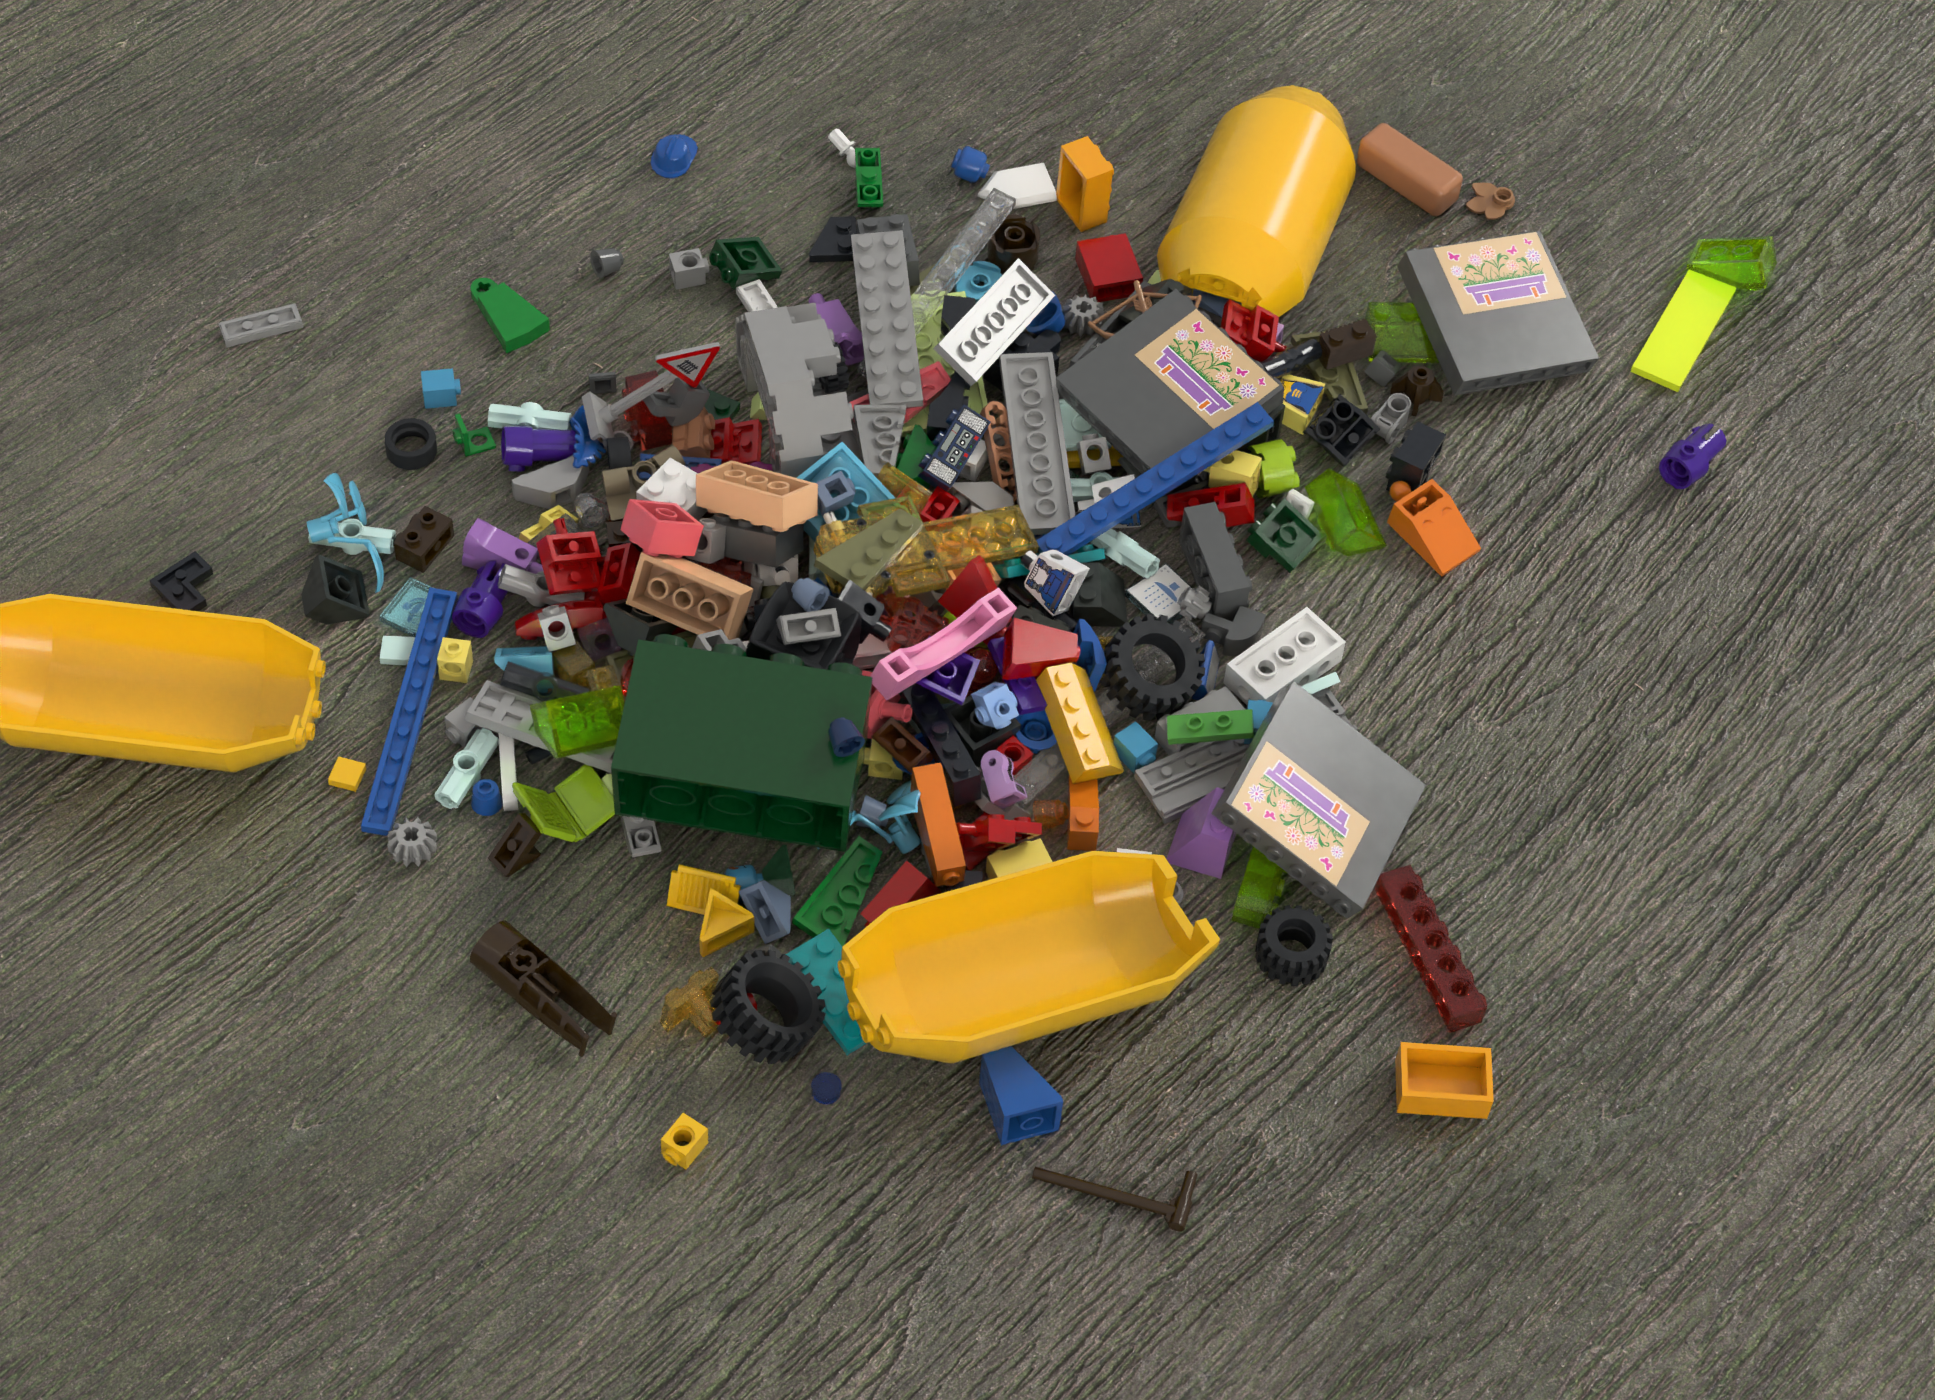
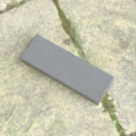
M295 303L218 323L226 348L303 328V322Z

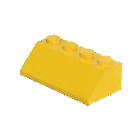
M1073 663L1046 667L1036 681L1047 703L1045 712L1072 783L1075 784L1123 773V766L1086 670Z

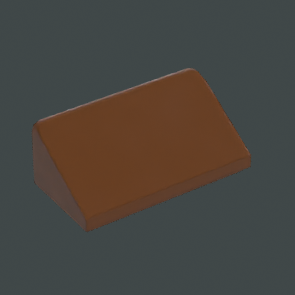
M893 717L871 736L910 773H912V768L924 766L934 759L930 751Z

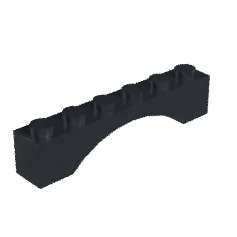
M944 295L941 317V333L944 337L975 305V298ZM956 371L946 389L930 403L926 433L930 441L934 440L940 430L942 432L946 430L949 424L945 421L953 409L958 410L964 404L968 406L969 396H964L965 390H970V385Z
M917 683L900 692L901 698L898 703L911 705L913 709L912 720L924 736L935 763L941 762L949 797L954 807L981 799V774L935 693Z

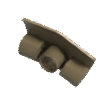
M671 445L647 461L636 463L634 466L601 471L611 521L623 520L629 499L637 500L636 491L646 482L637 477L640 472H647L652 476L669 458L685 466L682 455L674 445Z

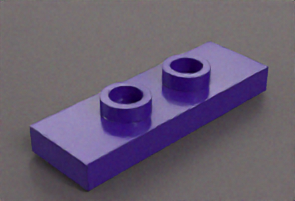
M1004 637L991 639L988 643V648L1001 676ZM1035 677L1012 680L1003 679L1009 691L1016 697L1018 703L1016 708L1019 715L1045 710L1047 703Z

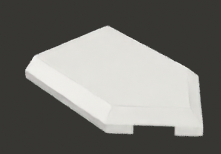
M1044 163L995 171L978 193V197L1000 203L1001 207L1008 210L1057 201L1056 190Z

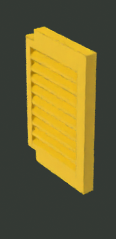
M679 864L678 871L672 870L666 906L705 915L710 888L738 904L740 896L738 891L741 890V886L736 885V877Z

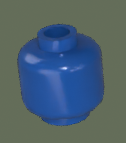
M965 146L962 150H957L951 168H954V175L970 183H976L980 177L985 178L990 165L986 163L987 155L984 152L970 146Z

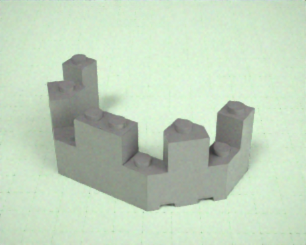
M816 303L746 312L735 318L737 360L747 392L758 391L769 424L770 464H772L773 472L795 478L827 454L826 447H822L821 435L853 430L851 419L854 417L851 403H848L846 392L816 397L813 395L812 386H815L814 378L836 375L837 363L841 362L838 346L834 347L833 330L828 329L825 319H822L821 315L817 314Z

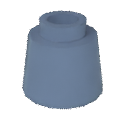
M810 578L798 579L791 589L793 599L806 612L820 610L829 597V589Z
M865 795L860 814L879 828L880 826L886 827L888 819L882 821L878 819V816L886 809L887 805ZM857 821L856 826L870 828L863 822Z

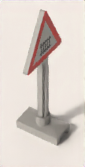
M719 342L656 355V362L667 369V371L613 405H607V402L592 392L583 395L582 401L590 438L596 440L601 437L604 448L607 449V438H614L611 422L617 419L619 414L676 378H680L693 388L697 387L720 349Z

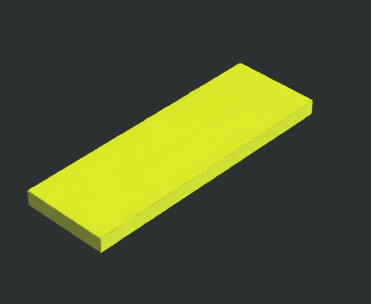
M1690 267L1635 360L1630 372L1679 392L1734 296L1737 287Z

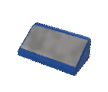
M1211 640L1206 642L1200 653L1204 654L1205 661L1200 666L1205 668V675L1200 679L1202 683L1192 696V699L1197 701L1204 698L1207 693L1215 688L1220 662L1214 642Z

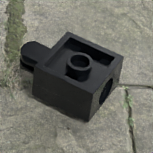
M1048 329L1044 330L1034 339L1022 331L1002 354L1053 352L1055 374L1057 377L1060 357L1056 354L1060 351L1061 338L1057 332ZM998 357L984 373V379L1003 392Z

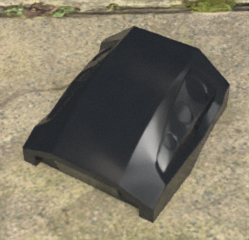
M1339 394L1307 426L1303 433L1316 441L1344 467L1380 428L1361 409Z

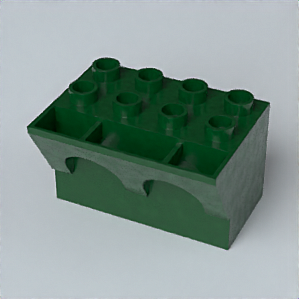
M669 634L657 635L654 637L653 642L638 639L611 765L615 815L638 817L645 820L846 852L853 809L864 762L865 747L867 746L873 677L862 676L860 668L848 663H832L828 666L827 670L806 667L801 658L787 653H776L771 655L769 660L746 657V652L742 648L731 644H716L712 647L711 651L689 648L688 643L684 639ZM841 717L851 720L865 739V744L859 751L845 757H838L834 754L828 735L831 722Z

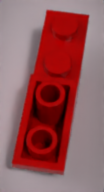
M575 600L553 604L559 605V608L565 606L572 632L573 628H577V630L582 632L605 629L606 632L613 633L606 613L603 610L601 600ZM544 608L531 612L515 621L516 636L526 640L544 637L538 614L542 613ZM554 621L549 625L548 629L552 632H558L563 628L564 624L560 621Z

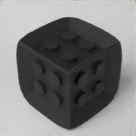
M783 582L773 593L757 620L745 651L746 657L769 660L770 656L776 653L792 654L801 658L806 667L825 670L832 663L853 664L860 641L861 616L859 611L851 605L829 595L826 603L820 610L836 608L841 637L784 645L776 620L779 616L804 613L806 611L793 599L791 589L794 582Z

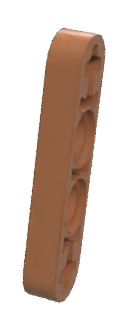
M992 401L980 413L981 416L991 422L984 433L992 478L993 482L1003 490L1008 487L1009 490L1014 491L1012 496L1013 502L1017 501L1008 433L1007 411L1002 403ZM992 410L993 413L998 414L999 417L995 419L994 416L989 415V412ZM994 434H1000L1004 438V446H998L994 443ZM1000 459H1004L1009 463V472H1004L999 468L998 461Z

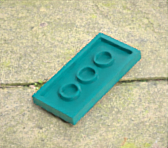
M827 929L785 955L790 957V964L794 965L796 962H799L803 966L800 971L804 975L810 972L814 977V980L811 982L812 986L819 985L822 991L818 999L825 1000V1008L822 1012L826 1014L822 1022L846 1055H849L867 1043L861 1037L857 1021H853L848 1013L847 1004L849 999L844 978L841 977L838 970V961L842 960V946L832 932Z

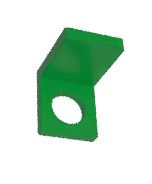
M460 413L455 414L456 429L452 430L456 445H461L465 457L496 448V444L487 426L467 431ZM476 436H483L487 439V442L481 446L474 445L471 441Z

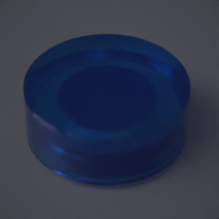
M823 1072L813 1078L811 1094L817 1102L831 1104L837 1101L841 1095V1080L835 1074Z

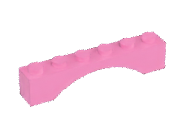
M997 588L979 599L960 617L932 637L912 647L899 648L881 659L870 676L873 677L872 684L886 700H889L1006 627L1017 607L1000 588Z

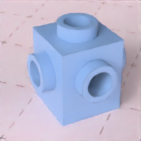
M994 682L971 694L976 705V717L983 725L1001 729L1011 724V719L1019 716L1016 708L1018 705L1016 697L1009 691L1007 684Z

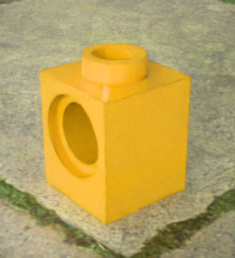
M682 1113L661 1138V1154L664 1159L674 1166L678 1164L687 1169L708 1144V1128ZM680 1141L689 1142V1144L685 1146H679L676 1143Z

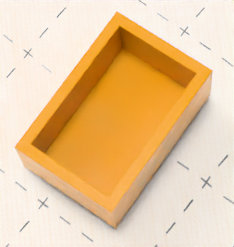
M1088 136L1061 146L1056 191L1058 203L1080 232L1107 222L1108 211L1110 210V193L1112 192V176L1114 175L1112 164L1106 161L1099 147L1093 144Z
M1400 1043L1395 1059L1397 1113L1488 1118L1494 1102L1491 1048Z

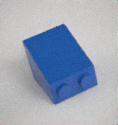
M1012 1046L982 1054L979 1084L1000 1144L1004 1145L1058 1131L1063 1107L1061 1095Z

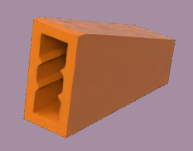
M941 762L912 768L910 792L914 790L921 792L918 800V812H915L914 816L935 886H952L964 881L966 864Z

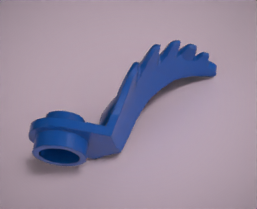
M582 405L569 421L572 430L576 433L575 439L578 441V443L574 444V449L577 451V453H573L574 468L587 467L589 465L587 461L595 463L596 459L594 456L602 458L599 451L606 453L604 445L600 440H592L590 438L585 410Z

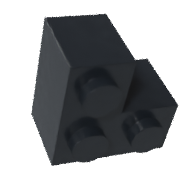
M1418 421L1412 430L1407 429L1402 438L1401 447L1396 446L1390 456L1389 461L1393 463L1390 465L1385 476L1388 479L1386 490L1390 492L1391 485L1396 481L1408 483L1411 492L1426 483L1431 467L1442 452L1446 434Z

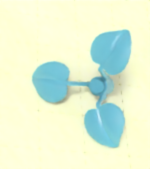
M332 473L325 478L324 482L332 489L339 504V509L326 516L307 521L310 538L313 543L328 539L329 544L342 542L365 545L371 554L377 573L375 593L379 592L384 582V569L375 545L369 539L335 537V534L340 532L338 521L358 514L360 522L365 526L367 525V516L361 501L360 492L354 481L349 482V495L352 496L355 507L352 511L348 512L342 481L337 473Z
M910 780L898 787L888 797L887 803L893 805L885 809L878 816V819L880 821L891 817L896 819V822L888 828L891 832L890 834L861 814H857L855 810L853 811L851 825L857 821L863 822L883 836L888 843L894 841L901 853L906 854L921 843V839L912 828V824L906 815L918 812V800L921 792L919 790L910 792Z

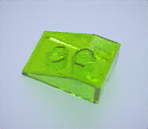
M1773 236L1698 239L1687 262V269L1739 289L1757 291L1767 288L1777 264Z

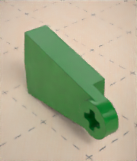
M478 278L472 282L470 287L471 297L476 302L506 354L530 344L550 331L549 318L505 283L498 285L489 278Z

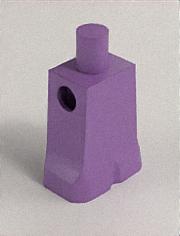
M813 294L808 302L816 303L817 314H820L821 318L825 319L827 328L833 330L834 341L840 345V349L843 351V357L846 360L845 364L851 365L863 361L862 333L854 325L839 299L826 302L822 294Z
M477 518L467 533L463 546V566L478 570L485 566L487 562L496 561V566L492 571L494 576L497 574L502 563L534 574L543 571L542 565L536 562L538 548L494 527L488 522Z

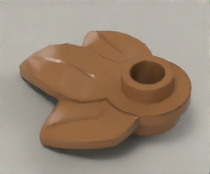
M1473 183L1472 189L1477 196L1466 203V208L1471 212L1477 214L1485 213L1487 220H1496L1504 216L1505 210H1509L1514 206L1515 197L1509 188H1497L1491 183Z

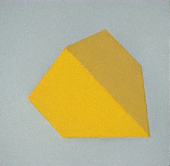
M710 888L699 937L700 954L702 957L754 933L753 914Z

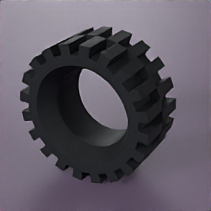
M1146 614L1142 620L1140 616L1134 617L1129 623L1126 622L1105 647L1104 654L1107 665L1103 672L1105 676L1101 679L1100 683L1102 688L1109 686L1110 691L1106 696L1110 701L1116 697L1119 701L1116 707L1119 710L1123 711L1125 707L1131 709L1129 713L1131 717L1136 718L1142 713L1143 720L1151 721L1155 715L1157 720H1159L1166 714L1171 715L1177 712L1195 694L1202 683L1200 679L1205 675V668L1200 667L1205 661L1204 654H1197L1201 647L1198 640L1191 642L1189 638L1193 633L1188 628L1185 632H1182L1179 629L1182 623L1174 620L1172 624L1167 623L1168 616L1160 615L1157 620H1154V614ZM1150 644L1165 652L1175 665V682L1169 685H1155L1142 678L1136 671L1132 661L1133 647Z
M755 950L751 955L749 952L743 955L714 988L712 994L715 996L710 1002V1007L716 1008L712 1013L713 1021L721 1022L717 1027L721 1035L727 1033L730 1037L726 1042L731 1047L735 1044L740 1046L741 1050L739 1053L745 1057L749 1053L754 1054L753 1061L761 1063L766 1057L768 1064H776L779 1059L783 1063L791 1057L793 1058L821 1028V1023L825 1019L826 1014L822 1012L825 1008V1000L818 999L822 991L819 985L812 986L811 982L814 980V977L810 972L804 975L800 971L803 966L799 962L792 965L789 963V956L782 954L777 958L776 951L768 950L764 955L762 950ZM747 993L758 994L772 1002L780 1012L784 1026L774 1024L760 1015L751 1004Z

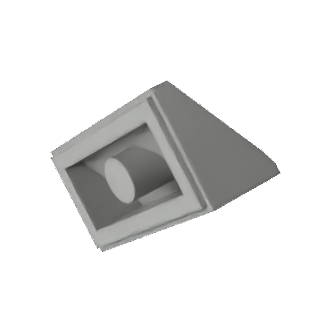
M836 608L779 616L776 620L784 645L841 637Z

